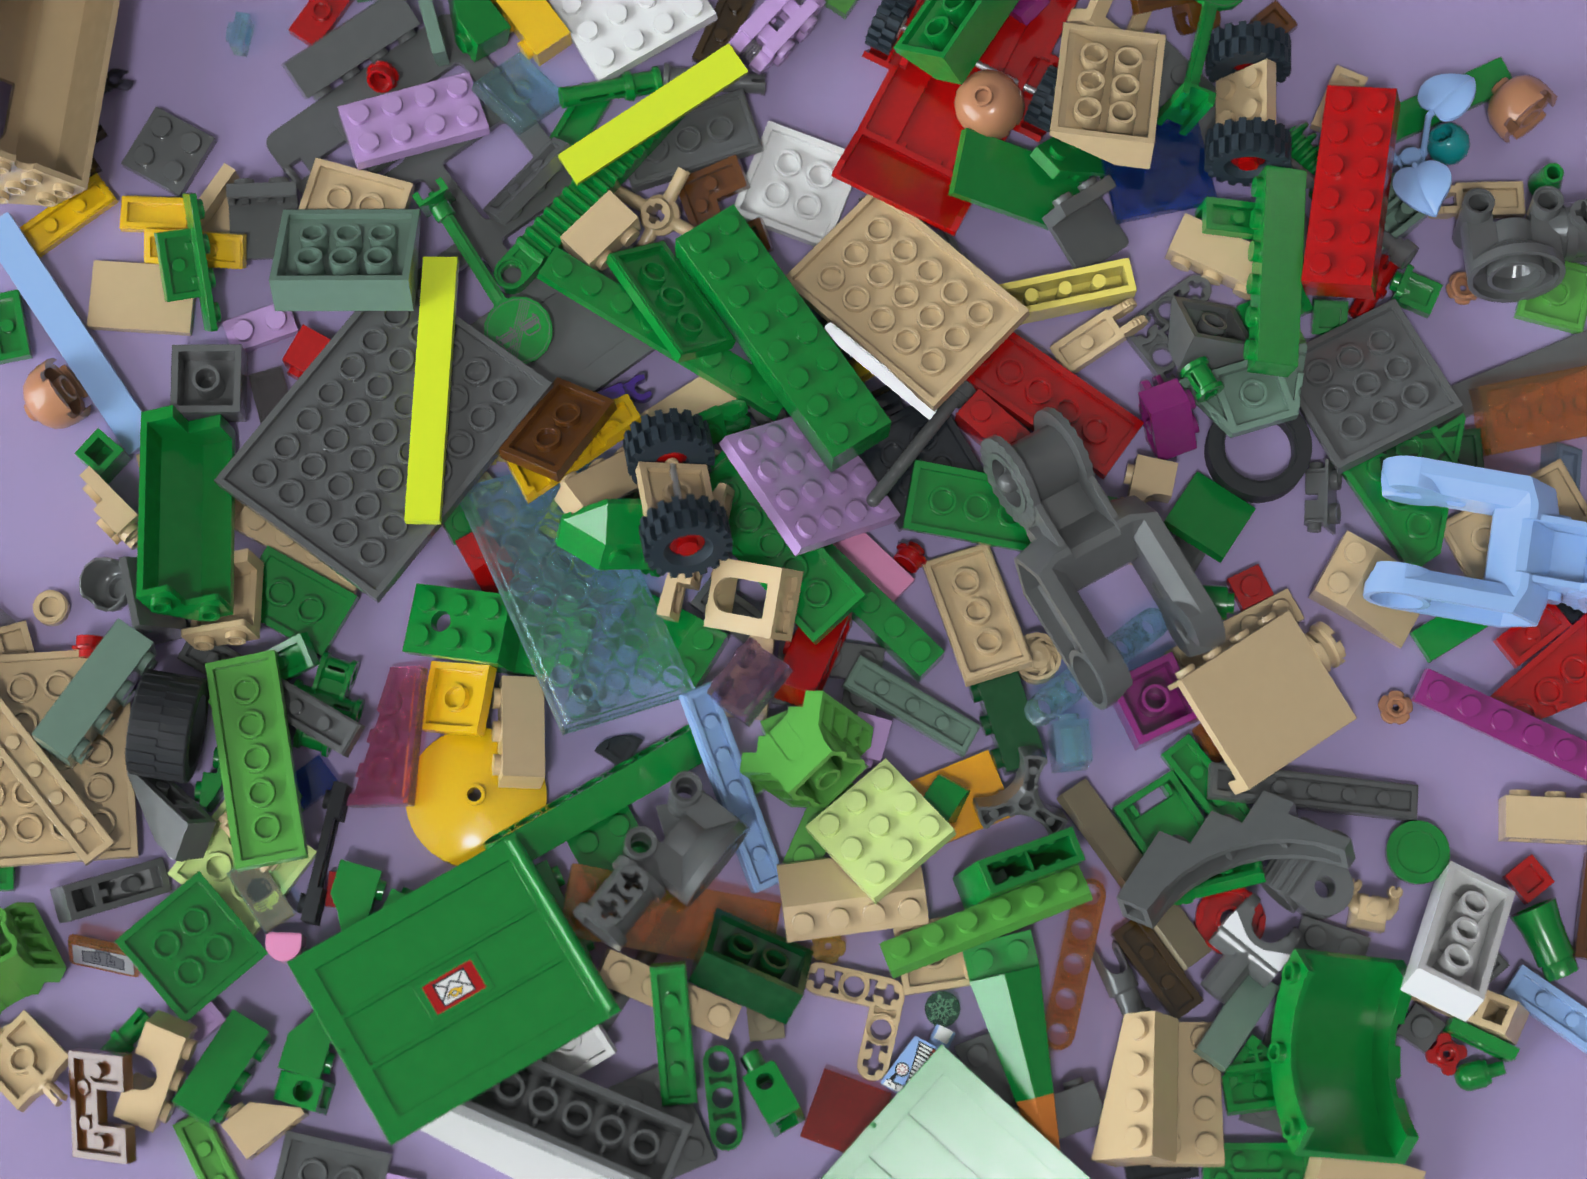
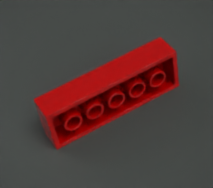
M1327 85L1301 277L1306 295L1376 299L1401 105L1397 88Z

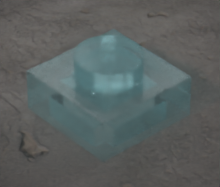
M236 11L234 22H229L226 30V42H229L233 54L243 57L248 55L255 27L248 13Z

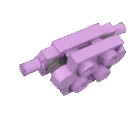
M765 0L744 22L728 43L739 58L745 54L746 58L754 50L747 58V60L751 58L748 68L758 75L764 70L767 71L773 63L779 67L791 54L790 50L795 45L794 41L797 40L801 43L812 32L813 26L818 21L815 16L825 6V0H806L803 4L804 0L799 4L800 0ZM777 18H779L784 24L778 31H775L770 25H774L777 22Z

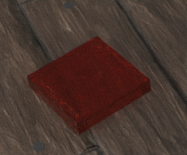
M824 1069L800 1137L844 1153L889 1103L892 1093Z

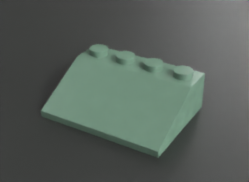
M420 209L283 210L269 277L275 311H414L418 285Z

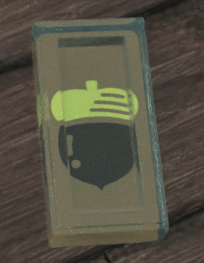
M234 868L226 873L266 934L297 914L269 871L265 874L261 870L256 871L255 869L238 872Z

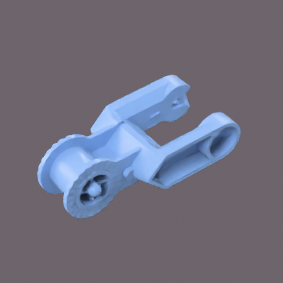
M1393 456L1383 460L1381 472L1383 497L1408 505H1434L1491 515L1492 523L1483 580L1430 571L1409 563L1379 561L1365 582L1363 592L1365 600L1386 608L1498 628L1538 626L1547 604L1558 605L1564 603L1567 606H1571L1574 610L1579 609L1581 612L1587 613V522L1573 520L1569 516L1559 514L1556 489L1532 476L1424 457Z

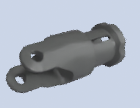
M1116 941L1112 942V949L1120 965L1119 974L1111 973L1106 969L1099 954L1095 950L1091 951L1092 960L1109 997L1115 999L1123 1018L1124 1014L1152 1011L1150 1007L1145 1006L1137 990L1139 983Z

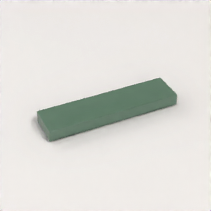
M861 655L857 657L841 686L960 757L965 756L981 727L979 724Z

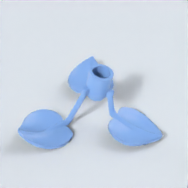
M1440 74L1429 78L1423 83L1418 92V103L1421 108L1428 110L1425 116L1421 148L1409 147L1404 149L1400 155L1394 152L1393 164L1399 166L1400 169L1393 178L1392 185L1395 194L1409 207L1431 217H1437L1440 207L1452 185V175L1449 168L1441 162L1435 160L1426 161L1425 158L1428 155L1427 146L1431 120L1435 115L1441 121L1450 122L1461 117L1469 109L1476 94V82L1474 77L1470 75Z

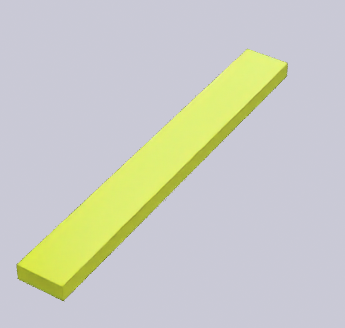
M423 257L404 516L406 524L441 525L459 274L458 257Z

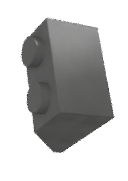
M1173 296L1170 308L1168 351L1178 370H1182L1187 364L1203 356H1207L1209 360L1208 366L1211 370L1244 361V344L1249 339V334L1234 306Z

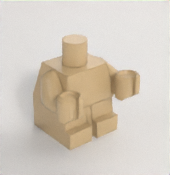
M1352 878L1354 893L1348 905L1346 927L1380 934L1385 932L1386 920H1391L1399 909V898L1403 894L1402 888L1397 887L1394 889L1395 886H1390L1387 889L1388 898L1375 895L1369 897V894L1358 893L1362 888V881L1357 879L1355 882L1354 878Z

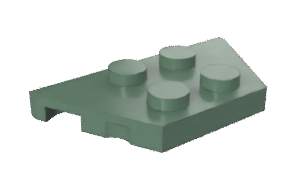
M1306 342L1299 344L1298 367L1288 377L1247 372L1248 360L1211 370L1217 381L1223 382L1225 385L1224 389L1213 398L1201 403L1197 402L1195 398L1197 393L1187 378L1180 379L1179 383L1184 390L1189 389L1191 391L1196 406L1230 438L1297 419L1299 415L1307 344Z

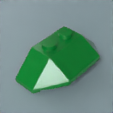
M605 499L585 506L575 513L569 512L561 516L555 539L556 545L597 570L650 569L648 563H645L639 534L640 519L644 516L641 499Z

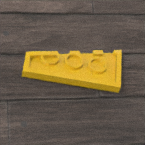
M628 394L613 399L615 400L617 410L563 478L573 471H578L622 441L626 430L631 431L630 425L634 421L641 423V416ZM504 460L528 504L560 483V481H554Z

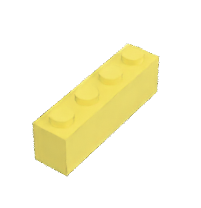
M1129 258L999 284L1029 309L1030 315L1022 324L1118 305L1126 299H1134L1137 291Z

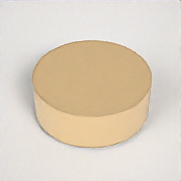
M46 590L35 598L33 613L42 624L58 626L68 618L70 604L67 598L60 592Z

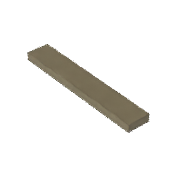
M1085 778L1056 799L1122 888L1143 855ZM1172 905L1152 929L1183 972L1212 951L1179 905Z

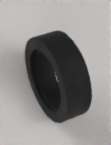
M1299 413L1297 419L1278 424L1290 442L1291 458L1287 469L1275 478L1261 481L1242 476L1230 465L1225 453L1227 434L1213 422L1205 440L1204 456L1208 472L1214 482L1249 503L1270 502L1289 493L1306 472L1312 455L1311 434L1301 414Z

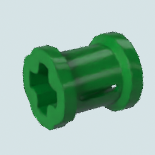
M1207 356L1199 357L1190 362L1180 373L1183 378L1189 380L1197 393L1195 398L1198 403L1213 398L1225 387L1222 381H1217L1209 368Z

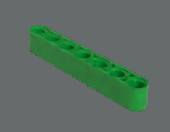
M690 725L678 729L493 835L483 843L485 849H488L515 832L533 861L672 781L673 777L678 773L689 771L700 765L703 761Z

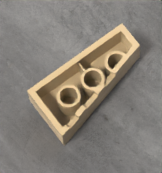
M1157 1011L1124 1014L1091 1158L1092 1161L1113 1167L1176 1163L1178 1018Z

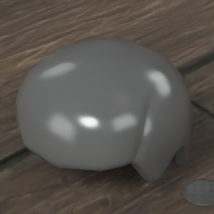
M109 557L94 558L84 566L79 577V592L81 596L90 601L98 610L116 612L128 604L120 562L117 559Z

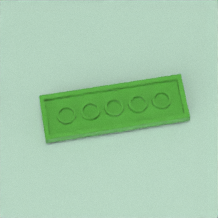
M269 650L205 663L235 870L241 872L309 858L277 652Z

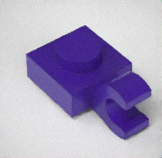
M636 375L627 383L622 384L620 382L597 392L611 399L628 394L631 400L641 404L647 403L653 398L651 391L644 394H639L635 391L639 384L646 382L644 375Z

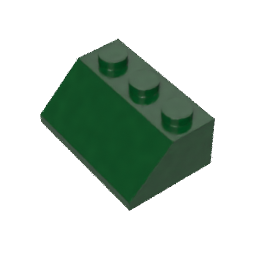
M716 908L693 960L688 981L704 990H709L727 998L735 1004L745 1006L769 1019H774L786 1025L804 996L813 950L795 942L787 943V939Z

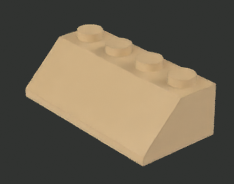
M832 857L776 864L787 943L929 923L921 866L875 904Z

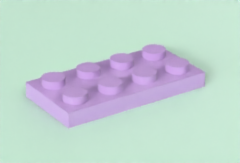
M469 72L338 106L339 117L358 170L490 135L489 125Z

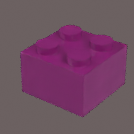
M1172 652L1129 671L1133 684L1125 691L1117 703L1113 705L1135 751L1199 721L1179 687L1171 691L1167 687L1178 680L1175 673L1181 670Z

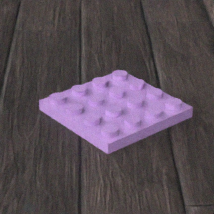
M791 417L727 435L719 444L795 556L892 524L900 516V513L887 495L876 507H870L867 504V496L878 482L859 456L830 472Z

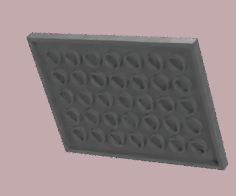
M418 288L414 311H354L214 479L220 488L377 603L387 594L500 455L499 448L523 418L553 388V384L456 316L441 525L406 524L404 516L421 292Z

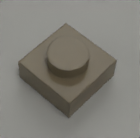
M746 1007L750 1042L785 1039L783 1023L769 1019Z

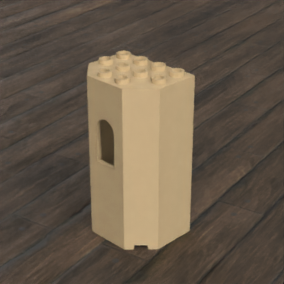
M0 0V81L12 85L4 132L0 138V204L54 207L87 190L120 0Z

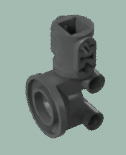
M1542 186L1533 194L1525 218L1511 217L1494 222L1492 212L1495 206V199L1489 191L1483 188H1474L1469 190L1464 196L1452 240L1459 249L1463 250L1467 285L1470 292L1476 297L1499 303L1533 299L1550 292L1562 282L1566 274L1565 261L1573 263L1587 262V199L1577 200L1574 203H1564L1563 194L1559 189L1553 186Z
M683 771L675 775L671 781L667 807L669 812L680 820L664 841H659L655 833L645 826L632 828L625 837L623 855H619L612 863L614 871L587 903L581 902L573 910L575 917L581 924L605 944L616 950H621L628 942L626 934L653 902L659 903L664 898L666 891L685 906H691L727 865L750 830L748 825L702 790L703 784L697 774ZM680 793H687V794H689L691 797H690V798H683V797L679 796L678 794H680ZM642 847L646 849L647 852L637 853L633 850V848Z

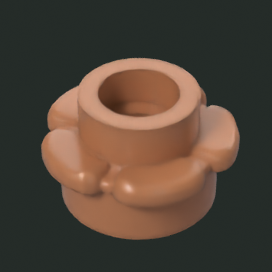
M1457 272L1449 278L1450 283L1446 286V293L1449 298L1455 299L1457 304L1467 305L1471 300L1478 298L1468 288L1466 272ZM1460 286H1465L1466 291H1461Z
M1397 690L1390 691L1387 696L1384 695L1379 700L1380 716L1388 724H1404L1410 718L1409 714L1413 711V703L1409 697L1404 696L1403 692ZM1393 705H1398L1399 710L1394 711Z

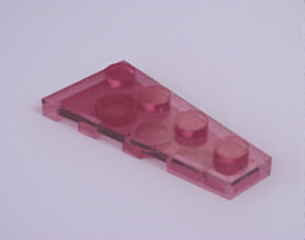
M423 666L390 667L377 707V711L380 714L375 728L370 729L367 743L370 745L364 763H359L355 776L359 779L354 794H349L347 806L351 808L415 806L428 674L427 668Z

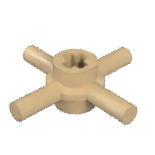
M678 167L664 195H654L647 200L622 186L614 193L623 203L640 212V221L645 231L636 247L654 243L657 236H665L673 231L683 235L695 227L680 219L681 212L676 202L690 172ZM658 210H661L665 215L662 221L656 216Z

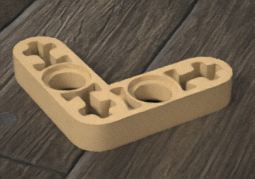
M823 962L811 964L805 987L810 993L869 1007L857 1060V1070L859 1075L867 1081L881 1080L887 1074L905 999L902 985L899 981L892 978ZM818 969H822L826 978L835 979V972L842 973L843 975L838 982V994L830 992L833 988L831 984L823 983L821 989L814 988V981L809 980V975L816 974ZM858 977L863 981L864 991L860 996L851 997L845 993L843 987L844 982L848 978ZM869 980L877 981L874 989L885 990L887 985L894 986V993L899 994V999L892 1000L890 1005H886L883 1003L884 998L882 996L873 994V1002L866 1001L865 999L870 991ZM877 1020H885L890 1024L891 1034L885 1040L875 1039L870 1032L872 1023ZM867 1041L875 1046H888L887 1053L879 1051L878 1062L883 1064V1069L876 1070L874 1075H869L868 1068L863 1066V1060H870L873 1049L865 1048Z

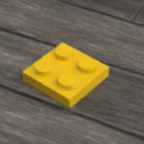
M431 661L418 729L429 733L484 737L497 668L483 664Z

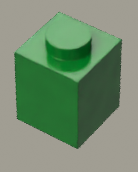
M99 428L74 453L84 465L90 466L107 484L131 460L128 454Z

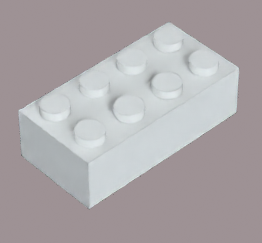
M1450 861L1433 884L1400 990L1466 1022L1485 999L1516 892Z

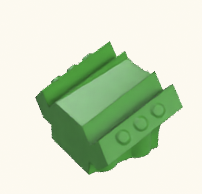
M805 690L803 707L788 706V713L765 736H758L757 752H742L740 773L790 807L808 808L811 806L813 808H826L868 767L861 756L871 747L874 727L824 691Z
M15 902L4 909L0 907L1 1014L3 1010L17 1001L30 995H38L44 982H60L67 969L34 902Z

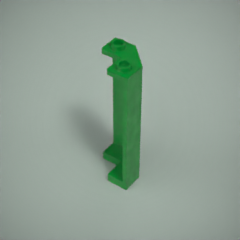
M174 405L141 412L136 598L152 613L198 621H216L220 617L234 614L235 498L220 488L214 479L235 455L236 430L221 414L188 421Z

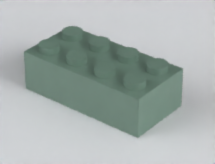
M118 618L32 732L37 745L72 769L77 762L81 765L84 764L94 750V747L91 746L92 742L98 734L104 736L114 724L116 719L112 715L120 705L126 707L134 697L136 692L134 686L142 674L148 669H155L158 661L155 660L157 652L154 642Z

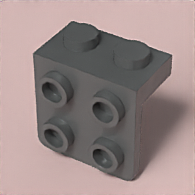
M1110 174L1097 181L1095 176L1077 187L1080 192L1074 196L1071 195L1070 191L1063 194L1052 202L1055 208L1042 217V220L1073 269L1099 264L1129 244L1127 236L1102 199L1103 196L1117 186Z
M273 177L268 180L269 182L255 183L254 179L239 178L235 179L232 184H226L230 233L247 234L246 260L273 259L283 210H298L296 181L289 182V178Z

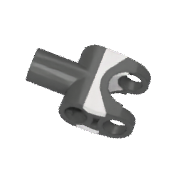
M1255 893L1250 895L1226 917L1208 941L1223 956L1200 985L1223 1004L1229 1001L1248 976L1265 988L1288 961L1302 936V932L1294 926L1283 939L1280 938L1274 943L1259 939L1252 928V918L1256 912L1254 909L1261 901V898Z

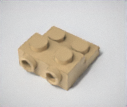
M89 466L79 476L86 483L82 488L83 491L97 504L93 509L100 517L96 524L117 545L123 541L132 550L136 549L138 546V514Z

